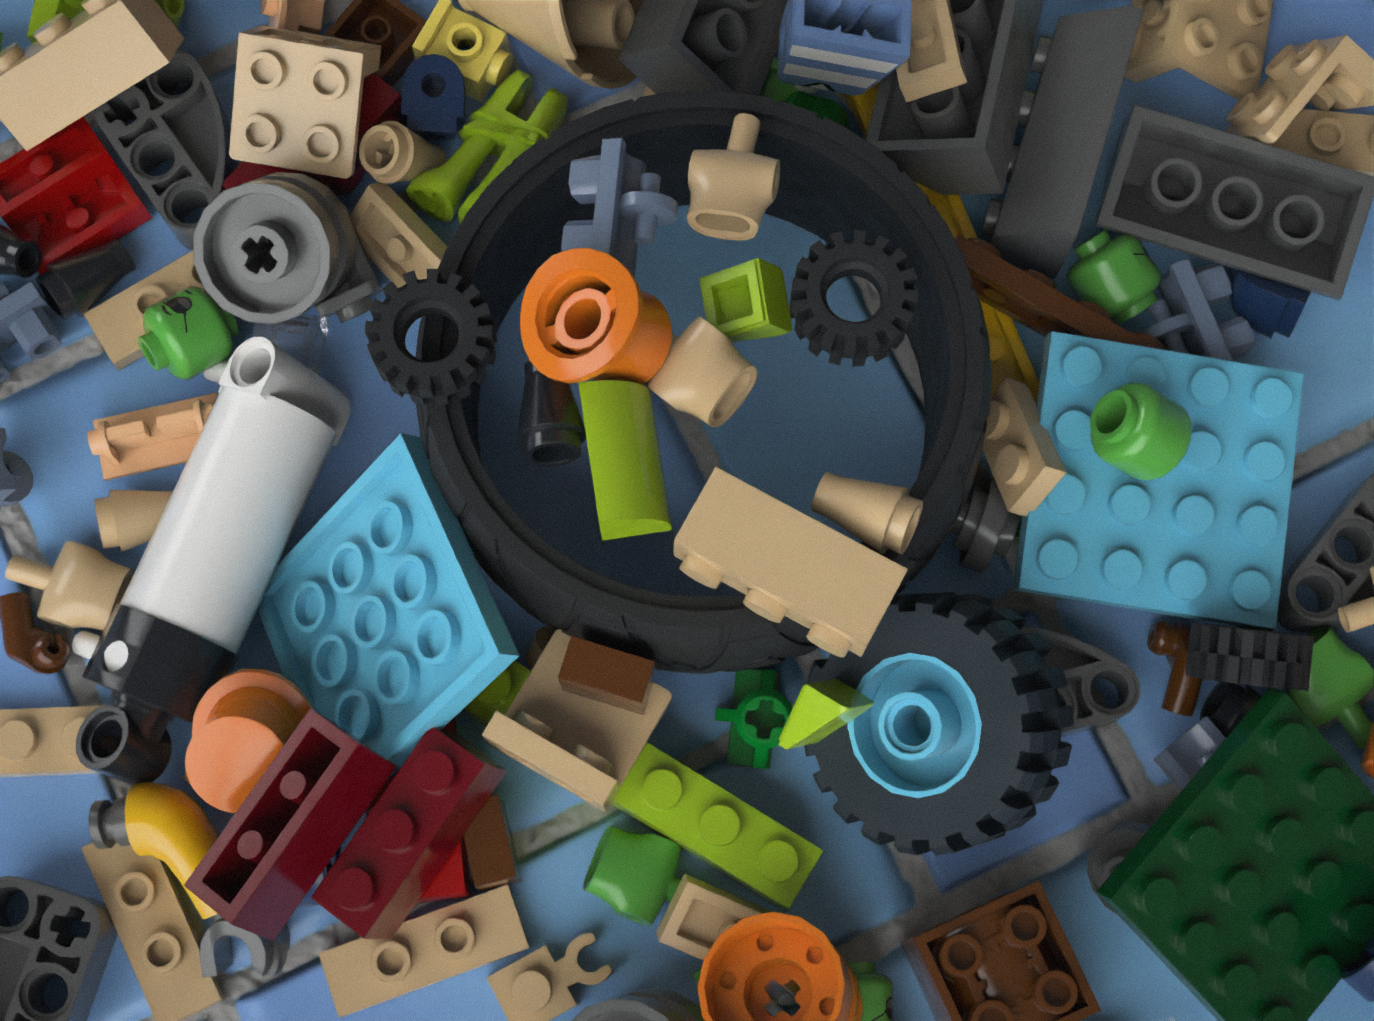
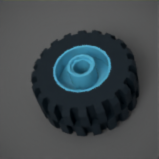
M955 592L902 594L893 597L862 657L848 650L844 658L831 654L827 659L814 660L808 675L809 682L838 679L874 701L871 708L818 743L804 746L806 757L815 755L818 761L820 771L814 773L813 777L821 793L833 791L838 798V801L833 805V810L847 824L857 821L864 822L861 829L862 835L878 845L895 841L894 846L898 852L920 855L932 851L937 856L955 853L1005 836L1006 831L1023 826L1036 815L1035 804L1050 800L1060 784L1058 779L1051 775L1052 769L1067 766L1072 749L1071 744L1061 741L1062 728L1074 726L1073 705L1061 706L1058 688L1068 686L1062 666L1048 667L1043 656L1050 652L1051 647L1039 632L1024 634L1020 631L1025 625V618L1009 607L993 609L991 599L975 594L956 595Z

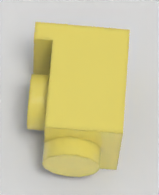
M439 0L412 45L415 60L421 56L436 54L445 56L453 61L463 75L466 96L483 103L492 85L498 87L507 78L513 63V54L510 53L507 32L454 8L450 0ZM462 44L471 47L469 50H460Z

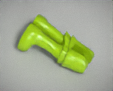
M517 69L496 88L481 108L470 114L468 118L470 123L457 131L463 141L457 151L440 167L424 171L412 179L406 189L408 197L421 211L441 222H450L458 212L459 223H461L466 213L486 187L508 165L510 166L514 159L540 139L545 138L547 140L550 138L551 133L560 128L568 109L569 97L554 87L550 88L542 97L527 122L517 117V114L529 96L534 78L532 75ZM494 155L499 157L480 185L470 193L461 205L469 183L487 156Z

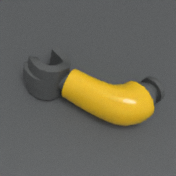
M135 783L129 788L127 797L117 798L113 804L109 800L95 801L89 810V832L94 845L98 849L112 848L116 842L120 846L131 845L139 856L151 855L164 861L182 886L219 837L210 819L196 801L185 791L163 783ZM183 886L202 919L211 917L213 922L206 930L200 943V962L203 978L218 976L233 965L230 945L231 936H236L246 943L251 953L250 967L263 977L268 975L273 978L282 971L287 960V952L290 949V932L287 924L284 925L274 941L231 925Z

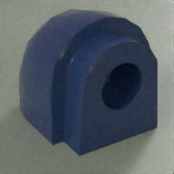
M436 54L421 56L413 61L405 71L402 83L401 115L407 121V128L423 139L454 140L456 139L457 126L465 124L466 91L463 75L453 61L445 56Z
M1234 269L1232 273L1230 301L1238 317L1243 316L1248 321L1251 329L1270 339L1275 332L1289 338L1311 292L1238 269Z

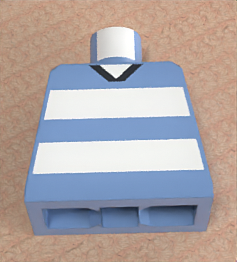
M788 0L779 30L778 79L782 83L792 84L799 91L808 94L816 93L819 90L852 96L865 93L910 58L912 0Z

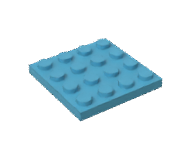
M1051 331L1045 336L1037 408L1040 425L1048 430L1067 473L1036 510L1029 511L1027 517L1022 516L1013 590L1260 630L1276 629L1304 373ZM1131 382L1147 384L1175 400L1186 409L1192 423L1191 441L1186 455L1177 467L1168 474L1150 481L1133 478L1104 462L1094 452L1090 440V420L1096 404L1108 392Z
M402 433L398 435L281 560L257 609L283 677L293 682L305 694L314 711L346 729L397 767L387 781L403 766L426 731L433 727L442 730L520 656L457 517H455L447 505L431 473L430 460L426 457L421 437Z

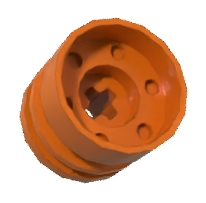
M767 912L745 917L722 932L703 959L697 988L701 1013L705 1021H862L864 1004L858 978L825 933L799 916ZM785 993L795 998L796 1002L801 1006L797 1013L792 1016L783 1011L778 1003L780 997Z

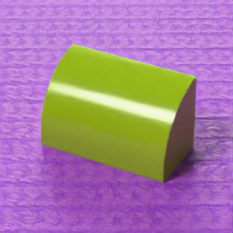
M621 380L579 382L602 541L671 531L672 525L650 389L640 383Z

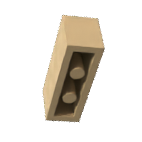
M83 0L81 3L85 9L83 12L70 20L63 12L54 16L35 31L33 36L37 41L22 50L17 43H13L0 51V120L26 151L170 63L185 38L155 0Z
M716 466L674 539V556L683 561L679 568L687 576L713 589H717L720 582L729 585L746 595L743 604L756 614L776 623H781L784 616L810 629L806 636L809 641L819 648L843 658L848 650L862 657L908 571L907 568Z

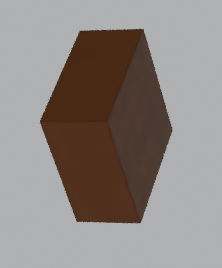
M353 0L323 36L381 45L379 70L374 72V74L393 88L405 74L410 64L415 61L412 45L425 25L426 20L398 0Z
M571 636L558 679L563 691L644 715L656 677L655 661Z
M498 794L492 795L464 833L475 888L482 892L507 884L512 885L523 882L505 802Z

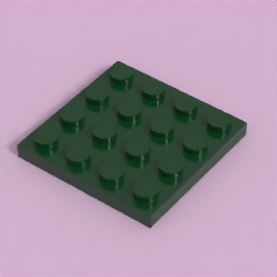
M1268 688L1096 892L1217 1021H1307L1341 980L1339 976L1340 970L1346 963L1353 965L1365 950L1367 942L1374 936V795L1288 694Z

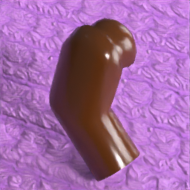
M16 592L0 596V622L6 655L37 674H52L64 668L70 652L68 642L57 633L53 635L35 626L30 594Z
M1163 620L1157 621L1150 628L1147 646L1154 654L1165 655L1171 668L1161 708L1176 714L1193 716L1203 679L1185 676L1190 627L1180 621H1176L1174 624Z

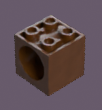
M1039 880L1016 888L900 942L936 1021H1080L1101 1011Z

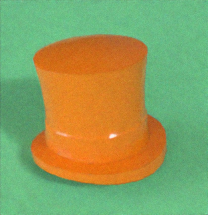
M591 248L569 249L552 255L536 270L527 284L520 312V333L523 348L530 362L548 378L569 384L592 379L594 381H631L643 385L653 378L663 366L672 342V325L669 314L664 305L655 296L640 290L639 284L632 272L621 261L605 252Z
M240 669L225 675L213 684L197 705L193 716L192 738L185 756L186 775L198 796L209 805L221 811L236 813L309 709H313L305 694L287 678L265 669Z

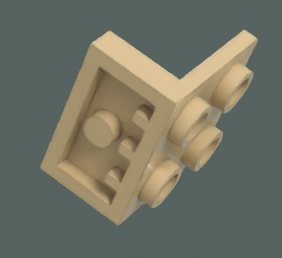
M1132 0L1131 5L1143 8L1144 11L1124 77L1138 83L1176 68H1181L1237 100L1242 99L1248 93L1253 92L1255 94L1260 86L1274 0Z
M263 25L239 32L229 156L234 160L345 179L352 176L355 171L364 77L379 70L381 45Z
M1348 35L1323 40L1315 39L1311 42L1294 46L1292 44L1287 45L1267 65L1265 73L1269 77L1255 94L1253 92L1248 93L1231 109L1226 118L1230 125L1225 132L1264 144L1274 143L1308 102L1322 111L1374 106V59Z
M558 629L552 635L506 714L503 715L496 711L482 736L490 746L606 813L670 704L672 694L669 690L654 682L644 715L563 691L558 675L571 637L563 633L562 629Z

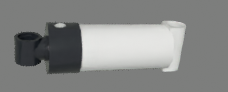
M253 337L245 340L236 348L229 360H224L203 372L207 380L221 385L218 390V398L121 603L115 605L101 636L84 630L76 634L72 642L73 652L89 659L82 677L112 690L110 696L113 697L110 705L96 708L80 726L76 738V754L79 761L88 769L129 785L142 782L152 783L162 775L172 753V741L166 730L168 722H173L174 717L193 724V716L197 705L207 690L222 677L232 673L239 658L236 654L332 446H337L351 412L350 401L345 393L265 337Z

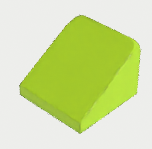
M756 258L699 278L706 321L727 336L732 342L775 337L792 331L785 280L780 267Z
M838 679L803 685L779 737L780 742L778 745L788 750L818 743L873 706L874 701Z

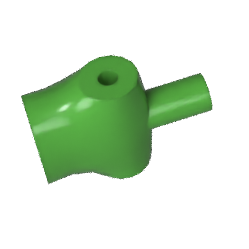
M1331 626L1318 628L1305 635L1314 637L1309 690L1287 689V694L1315 727L1336 717L1357 748H1365L1369 727L1372 722L1358 701L1374 688V670L1363 656L1350 649L1338 637Z
M610 825L605 830L593 855L583 883V890L610 904L613 910L620 916L642 925L652 926L664 902H671L681 881L680 878L675 877L681 846L655 834H636Z

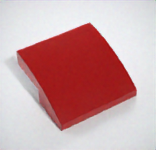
M84 117L79 118L28 151L22 149L0 163V217L11 231L39 245L42 260L37 272L40 275L47 271V263L104 245L114 238L120 239L152 219V216Z

